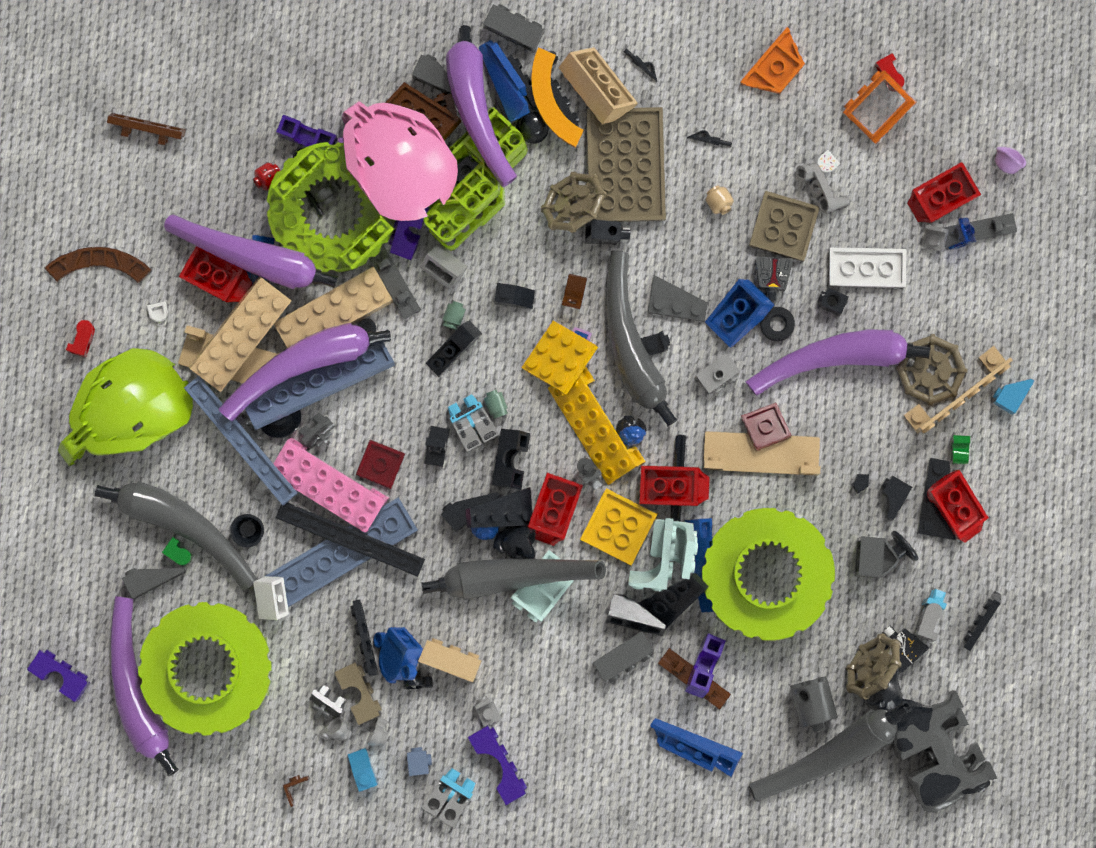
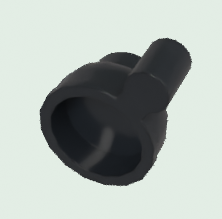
M417 671L414 680L403 681V689L406 690L433 687L432 677H422L421 671Z

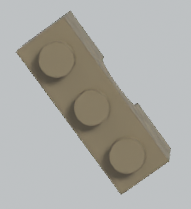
M355 662L334 672L342 690L356 687L361 692L360 702L350 707L358 725L380 716L379 711L382 708L378 700H373L371 694L374 691L370 682L366 683L363 678L366 673L362 665H357Z

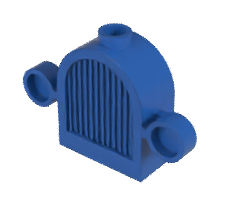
M389 627L387 633H375L373 641L375 647L381 648L379 667L385 680L389 683H396L397 680H414L417 675L416 667L423 651L421 645L405 627Z

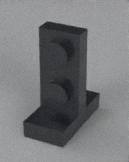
M430 427L429 438L426 437L425 443L427 450L424 464L443 467L450 429Z

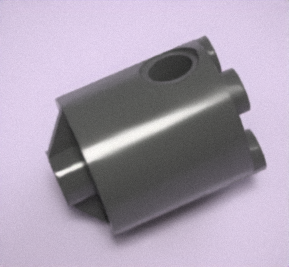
M826 676L790 686L800 727L811 726L814 732L829 728V720L838 718Z

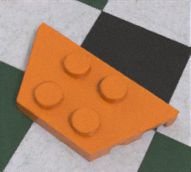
M788 27L785 28L740 81L741 85L780 94L803 68L805 63L798 52V47L794 43Z

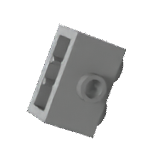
M438 244L426 255L420 265L421 269L449 289L461 279L468 267Z
M726 353L697 373L695 378L708 395L711 393L716 395L723 389V384L726 382L731 384L739 378L737 374L740 373V370Z

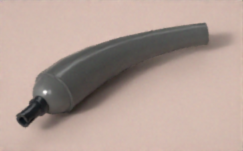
M613 250L610 254L607 281L608 329L613 357L622 382L634 403H638L647 409H653L656 414L659 413L667 427L677 421V418L668 408L669 404L665 400L667 389L664 383L666 381L646 351L632 317L627 283L629 253Z
M140 481L127 484L121 489L97 485L94 497L111 500L112 503H117L119 509L124 514L129 515V518L172 531L194 542L208 552L231 574L243 592L254 585L253 582L258 580L242 556L209 520L181 499L161 488Z
M476 560L457 563L456 566L446 572L444 577L434 581L421 582L423 595L440 591L441 593L447 592L453 597L467 600L539 584L571 580H600L605 576L606 566L601 560Z
M902 701L897 707L888 711L883 709L869 710L811 754L770 776L750 783L749 787L755 802L829 775L875 754L893 742L898 723L903 716L912 711V708L909 707L911 705L907 701Z

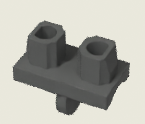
M317 413L312 419L316 424L312 430L307 426L299 430V434L302 437L301 440L309 449H312L315 445L319 447L323 442L329 445L330 442L327 439L332 435L330 431L335 427L327 416L324 417Z
M581 458L577 463L579 471L577 474L585 484L588 483L595 490L603 485L599 477L602 473L589 458Z
M322 685L318 690H314L309 698L315 703L312 708L317 711L315 715L317 719L321 715L327 719L330 715L335 718L339 717L346 701L339 695L336 696L333 702L329 700L327 696L331 690L325 685Z

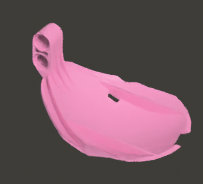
M360 101L342 113L341 118L345 124L343 143L346 168L357 180L359 187L380 215L399 221L418 220L428 216L424 209L440 199L443 205L446 203L457 181V160L438 130L424 114L389 103H377L367 107ZM408 128L411 129L412 133H413L415 136H412V135H411V133L408 131ZM369 157L374 162V165L370 167L365 158Z

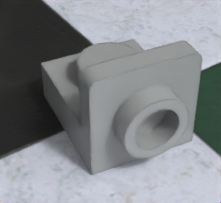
M932 222V226H925L928 231L924 248L944 252L949 232L948 229L943 228L944 224Z
M485 696L476 700L477 705L474 708L484 727L502 719L492 698L488 699Z

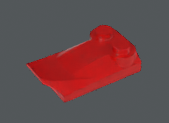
M961 162L914 188L907 204L918 222L932 223L981 196V193L965 165Z
M197 246L179 275V278L226 303L239 302L252 286V281L248 277L246 270Z
M641 466L639 504L698 506L709 499L710 477L704 474L699 467Z
M955 470L945 475L927 491L928 499L937 506L957 539L964 543L982 530L984 521L989 518L960 470Z
M550 473L546 474L528 525L529 529H535V540L554 546L565 539L583 488L582 484Z

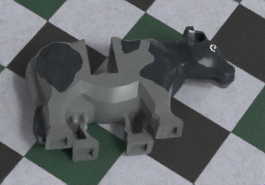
M897 669L886 690L882 689L871 695L869 699L864 700V703L872 710L883 709L888 711L897 707L902 701H907L911 705L909 707L912 708V711L901 718V721L898 723L895 739L890 744L896 758L903 760L924 750L928 760L932 761V763L905 775L918 803L921 804L924 811L937 812L945 809L966 794L984 791L991 784L990 780L998 779L989 761L981 763L974 770L979 762L985 760L978 743H972L968 752L960 757L954 752L953 742L948 732L958 730L961 726L969 725L961 709L964 706L955 690L948 693L945 701L931 706L903 699L898 681L900 673Z

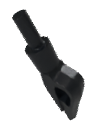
M627 48L623 51L632 59L631 62L639 66L656 83L658 82L655 66L652 62H643ZM648 65L652 67L653 72L648 70Z
M701 130L687 137V139L711 143L719 146V144L732 146V142L720 140L721 138L711 137L706 130ZM705 133L706 136L699 137L698 134Z
M305 190L307 196L303 199L308 200L311 207L315 208L320 217L324 215L318 206L319 203L316 202L311 192Z

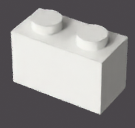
M265 576L253 582L259 619L278 620L289 614L283 577Z

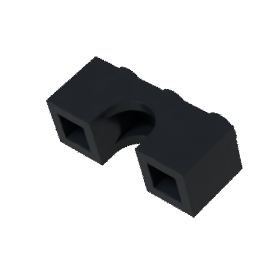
M501 429L495 457L496 462L492 476V486L515 490L522 489L524 471L516 469L513 462L519 452H528L531 433L520 430Z

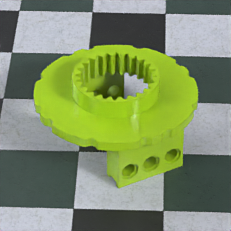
M328 142L314 144L299 150L296 157L288 158L283 163V169L275 174L267 197V202L270 205L267 217L275 240L280 242L284 248L305 253L304 256L311 259L315 264V268L322 270L321 272L353 270L366 264L369 257L378 255L382 244L389 241L396 220L389 219L378 213L359 187L357 180L347 170L344 143L337 142L335 145H330ZM369 157L365 158L370 167L374 165V162ZM331 176L335 180L341 177L342 182L348 180V185H354V192L359 191L360 193L357 197L363 200L359 203L360 206H363V209L359 210L362 217L357 218L360 222L359 224L353 225L355 230L349 229L348 235L342 233L341 238L334 235L333 239L329 235L323 238L322 233L316 235L315 229L310 230V223L305 224L304 222L307 218L301 215L305 211L300 208V206L305 204L301 200L307 196L304 193L305 190H311L309 185L315 186L316 180L322 182L323 177L330 180Z
M758 508L744 512L740 518H732L714 535L712 546L707 548L704 556L706 564L702 567V580L709 586L704 592L706 598L712 602V610L726 626L733 631L740 630L743 636L749 638L757 636L764 641L781 640L794 636V633L798 630H806L825 611V603L831 599L833 593L831 584L835 582V566L831 550L825 547L826 540L813 524L805 518L795 517L793 512L787 510L779 512L776 508ZM762 542L765 546L772 542L774 547L780 544V549L786 547V553H793L791 558L797 559L795 566L800 567L797 574L801 575V577L796 579L799 585L793 587L796 592H790V598L785 597L784 603L779 600L776 605L773 602H769L767 606L765 601L759 604L757 598L751 600L752 595L745 594L747 589L741 588L743 581H738V578L742 574L738 573V570L742 569L739 563L744 562L743 556L749 554L748 549L753 551L755 545L759 548L762 546Z
M198 602L196 606L187 604L169 612L160 619L159 626L153 627L142 645L139 656L142 663L138 667V676L142 678L140 687L147 704L155 714H160L163 717V722L188 734L199 732L207 736L212 735L216 731L225 733L240 726L250 718L253 710H258L265 697L269 696V686L271 683L269 673L272 671V661L268 659L270 650L267 644V637L263 636L255 623H250L247 620L245 614L224 604L210 605L208 602ZM203 637L205 640L212 638L213 642L219 640L220 646L226 645L224 650L231 651L229 657L234 658L231 665L235 666V669L231 670L235 675L229 678L232 684H226L227 691L221 690V696L215 694L213 699L206 697L205 700L203 697L196 699L195 695L189 697L188 691L182 692L184 687L177 686L180 681L174 679L177 672L173 671L177 667L174 660L179 659L176 654L183 652L181 647H188L187 642L194 643L195 638L201 641Z

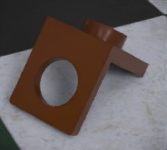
M574 274L568 275L562 301L563 306L576 309L581 308L587 277Z
M300 775L289 778L290 783L283 785L290 807L295 806L288 787L309 780V776L301 778Z

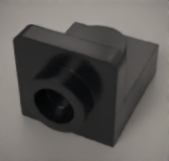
M663 331L641 338L649 356L668 351V346H670L668 334L664 335Z

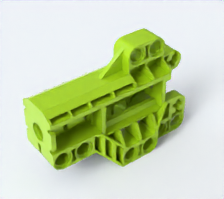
M491 107L488 110V115L495 136L499 140L498 143L513 169L526 156L528 152L527 145L521 132L513 127L494 107ZM468 131L449 149L457 160V165L469 156L478 165L453 189L451 196L444 205L438 199L429 206L431 209L426 213L428 216L424 217V223L431 235L445 249L450 251L458 248L479 226L485 225L505 205V187L502 188L487 166ZM494 199L497 200L493 206H489ZM471 202H475V203L469 208V204H470ZM479 213H483L480 219H475ZM467 225H469V229L467 232H461ZM456 239L455 243L451 246L445 244V242Z

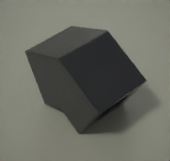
M856 474V481L851 485L857 494L869 487V474Z

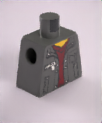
M757 256L755 263L758 289L766 290V297L770 301H777L778 291H785L787 288L793 259Z

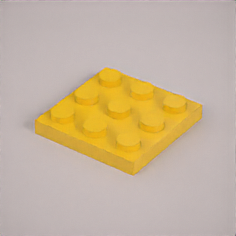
M553 320L521 368L567 395L598 347Z
M606 488L580 540L632 566L657 514Z

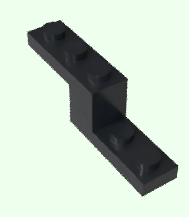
M512 55L508 56L507 59L525 84L527 92L525 97L532 109H537L532 86L530 87L532 84L527 74L523 75L520 70L523 67L519 59H514ZM551 78V89L557 106L567 119L579 127L578 123L580 120L575 112L572 113L569 109L570 102L567 97H562L558 81Z

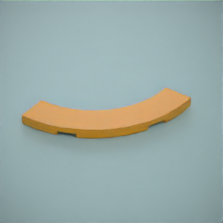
M538 47L531 75L532 92L536 107L546 125L555 135L576 148L584 130L565 117L557 106L551 89V70L556 55Z

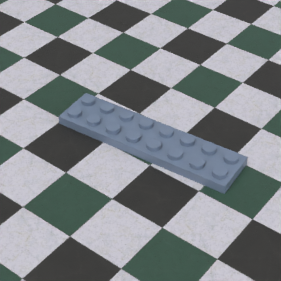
M377 343L374 346L368 347L367 351L354 361L313 369L287 379L269 389L249 404L245 411L254 429L257 430L395 366L385 344Z
M399 497L381 508L366 533L353 525L349 526L351 529L392 546L418 531ZM325 540L266 576L284 578L287 604L290 607L371 558L332 541Z

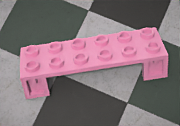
M294 438L288 439L273 463L295 490L366 533L381 508L387 503L389 497L374 488L368 490L307 452V446Z

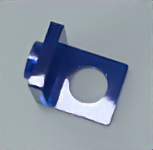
M969 218L958 219L965 241L950 246L949 250L959 249L976 242L974 236L975 229L970 224Z

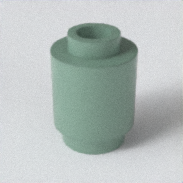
M453 301L452 304L448 303L442 319L444 321L442 326L457 330L458 326L460 327L466 311L463 308L464 304Z
M496 389L486 393L487 397L484 398V401L493 419L508 414L506 410L508 407L502 392H497Z

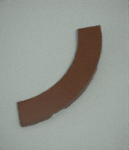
M108 247L77 249L76 251L61 255L44 267L57 282L66 275L86 267L101 266L113 268L127 274L138 284L152 271L138 258Z

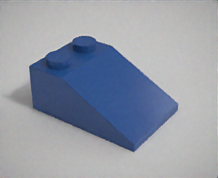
M738 279L705 323L731 348L765 318L774 304L750 280Z

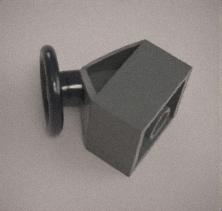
M897 531L891 532V536L896 542L892 547L885 538L861 536L857 540L855 576L880 578L892 571L905 554L913 561H918L919 557L908 541Z

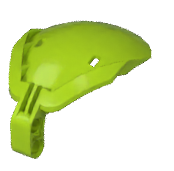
M131 348L104 361L87 373L69 414V426L72 432L61 441L58 452L68 466L75 464L74 461L77 459L80 460L86 450L97 456L143 451L154 442L160 441L188 424L193 409V398L184 388L189 384L188 380L182 381L173 368L175 364L153 350ZM112 383V384H111L110 386H108L107 388H105V389L102 388V387H105L107 384ZM141 423L143 427L134 432L132 428Z

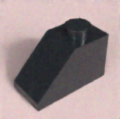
M497 283L495 305L533 309L535 290L517 285Z

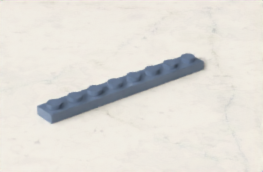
M197 376L184 387L283 506L298 494L236 419L233 421L227 419L219 411L223 403L200 376Z

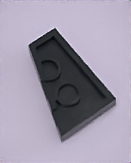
M995 590L991 597L986 600L982 613L978 614L974 619L972 630H968L963 637L965 641L964 648L971 651L1001 604V594Z

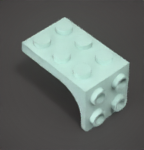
M666 518L663 551L660 563L649 571H630L628 585L632 586V588L643 589L645 587L651 588L654 591L667 590L668 580H672L673 562L670 561L674 560L675 544L671 543H675L677 525H673V519Z
M656 519L654 522L650 554L653 557L662 558L666 520ZM673 521V525H677L675 543H671L675 544L673 561L681 565L682 578L690 579V573H694L695 570L694 555H697L698 549L697 531H694L693 523Z
M548 550L542 559L560 558ZM574 580L519 588L511 596L513 600L512 605L520 611L525 609L529 612L527 616L535 623L538 620L542 622Z

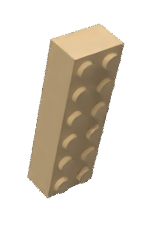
M373 266L277 320L274 325L286 347L289 348L301 339L326 328L346 323L354 325L393 303V300Z
M259 276L197 355L189 368L221 392L287 308L291 300Z

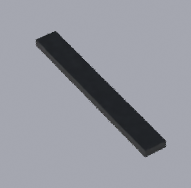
M288 502L284 506L281 504L275 517L278 520L416 577L419 576L425 559Z

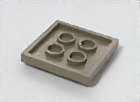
M765 191L749 246L804 262L820 209L819 206Z

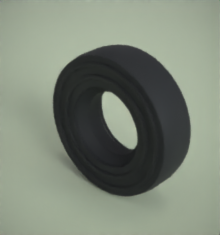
M773 307L760 322L761 331L772 341H783L794 331V317L789 310L783 307ZM781 317L785 322L784 329L774 331L770 326L771 319Z

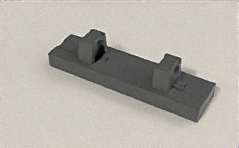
M1013 213L943 227L949 230L945 247L1017 232ZM992 222L995 224V230H994V231H993V227H992Z
M382 244L379 254L375 257H369L402 316L404 319H407L421 311V308L385 246Z

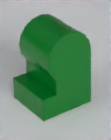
M951 436L952 464H968L970 436Z
M172 537L162 553L179 565H189L192 561V553L187 549L178 547L181 542Z

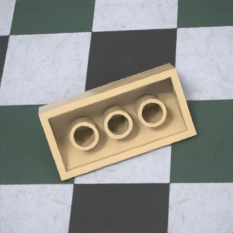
M594 47L570 52L558 67L564 77L574 87V90L585 101V104L595 114L597 120L602 124L616 121L638 104Z

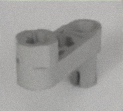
M817 163L799 165L796 168L798 181L807 182L817 205L823 213L833 212L836 209L849 206L850 201L847 196L834 197Z

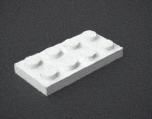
M829 248V286L906 288V249Z

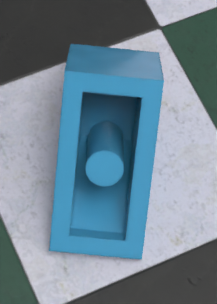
M1028 379L1008 384L1001 389L998 387L993 395V398H995L993 404L1012 415L1015 414L1033 385L1034 380Z
M364 748L348 754L359 792L379 785L367 749Z

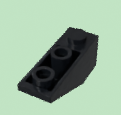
M470 320L463 323L431 356L426 364L439 377L482 335L481 331Z

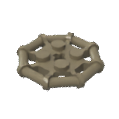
M574 171L568 177L550 186L548 196L541 206V212L545 215L549 229L565 230L574 233L583 225L598 218L597 214L603 200L607 197V193L603 190L598 175L580 174ZM579 181L587 182L585 185H578ZM594 187L596 193L591 195L590 191ZM556 194L559 195L556 203L552 205ZM553 212L558 213V216L555 219L552 215Z
M930 334L928 337L912 342L914 346L930 344L929 359L916 357L912 367L906 366L909 358H905L896 366V371H898L905 389L904 393L922 400L930 406L947 398L956 397L963 378L968 373V369L965 368L958 350L959 346L938 338L935 334ZM936 344L949 351L946 354H942L934 350V345ZM951 354L953 355L957 369L951 368L950 362L948 360V357ZM930 364L932 365V367L937 368V370L934 371V375H932L931 373H927L926 371L929 368L928 365ZM906 371L912 372V375L915 380V383L912 386L910 384ZM951 373H957L952 386H950L947 382ZM917 385L922 386L929 390V395L924 394L914 388ZM944 386L947 391L933 395V390Z
M884 633L878 634L876 638L865 644H860L858 646L859 650L851 663L846 666V690L849 693L860 696L863 700L869 699L871 695L882 689L886 690L889 687L888 683L902 664L900 662V641L897 639L893 640Z

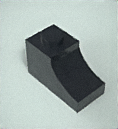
M891 476L890 479L885 478L881 485L883 489L881 493L885 495L888 503L885 518L890 521L895 519L913 488L895 476Z

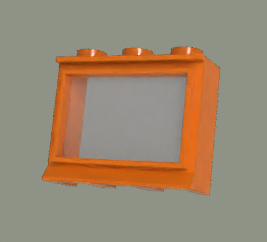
M877 71L871 77V84L868 87L864 85L857 92L859 96L855 100L850 99L845 104L844 108L846 110L843 112L875 144L917 103L886 71L881 73Z

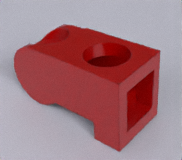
M893 53L875 63L877 71L880 73L886 71L903 87L905 80L893 65L896 61ZM885 79L883 80L890 91L897 92Z
M81 320L76 325L77 334L74 343H68L66 351L86 358L95 328L90 321Z

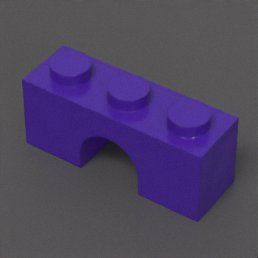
M286 115L282 116L276 130L278 137L307 147L324 142L335 145L338 140L337 136L320 128L318 130L302 124L301 121Z
M429 206L424 209L426 213L429 210ZM424 218L412 221H395L393 228L396 232L392 234L389 245H392L390 253L412 260L417 250L420 235L411 232L409 227L421 229L424 224Z
M709 633L705 636L700 645L685 692L702 699L708 693L714 677L712 674L714 667L721 657L726 640Z
M48 649L45 652L39 650L27 670L41 680H46L52 672H59L63 676V685L59 692L72 701L78 702L90 684L87 680L88 676L81 671L76 673L71 670L72 665L68 662L56 660V655Z

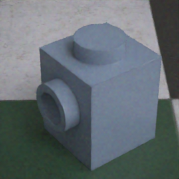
M422 747L411 748V752L407 753L409 776L429 774V766L432 765L431 754H427V750L423 751Z

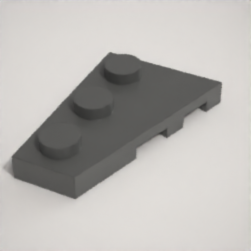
M654 275L648 313L705 322L708 302Z

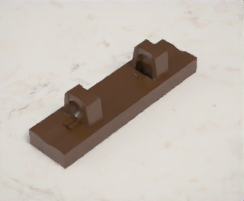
M111 113L107 118V123L122 126L121 136L129 137L132 129L159 134L158 144L166 145L169 137L182 139L186 132V129L117 113Z
M668 648L658 664L687 685L693 665ZM712 680L709 691L703 698L720 710L731 694Z

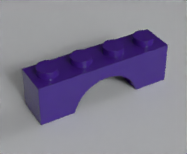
M486 726L470 735L468 739L477 754L492 755L500 762L503 776L496 789L505 805L525 795L527 786L522 778L518 779L515 773L518 770L513 761L509 763L506 755H508V752L504 745L498 744L496 739L499 736L494 727L490 729L489 726Z

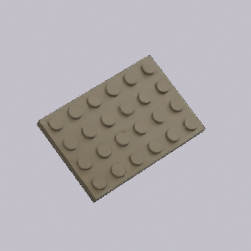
M663 107L633 108L616 121L605 124L597 120L591 109H587L588 174L598 175L599 182L607 193V197L602 202L596 220L616 222L666 221ZM594 187L590 191L591 195L596 193Z

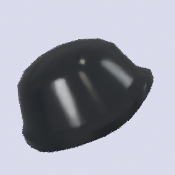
M530 112L518 119L516 129L521 132L525 142L530 144L542 142L549 132V127L539 112Z
M242 514L232 521L230 533L236 544L249 548L261 541L264 535V525L257 516Z

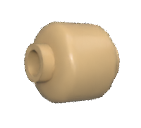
M718 185L706 193V203L714 214L721 213L724 215L731 211L734 200L726 187Z

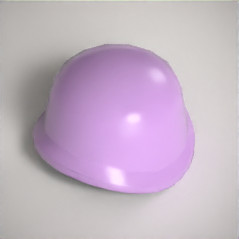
M1007 147L996 148L995 163L1003 172L1015 174L1025 167L1026 160L1018 151Z

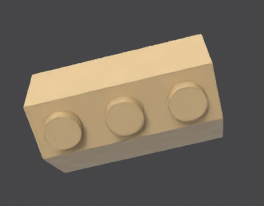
M432 638V641L427 640L418 662L474 682L482 660L478 659L479 655L468 652V655L460 653L461 648L453 645L447 648L442 646V641Z

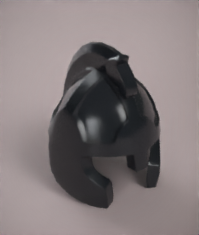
M523 526L506 528L496 536L493 548L494 550L497 549L500 554L505 553L513 559H522V556H525L527 559H535V550L532 546L536 539L535 529H528V527Z

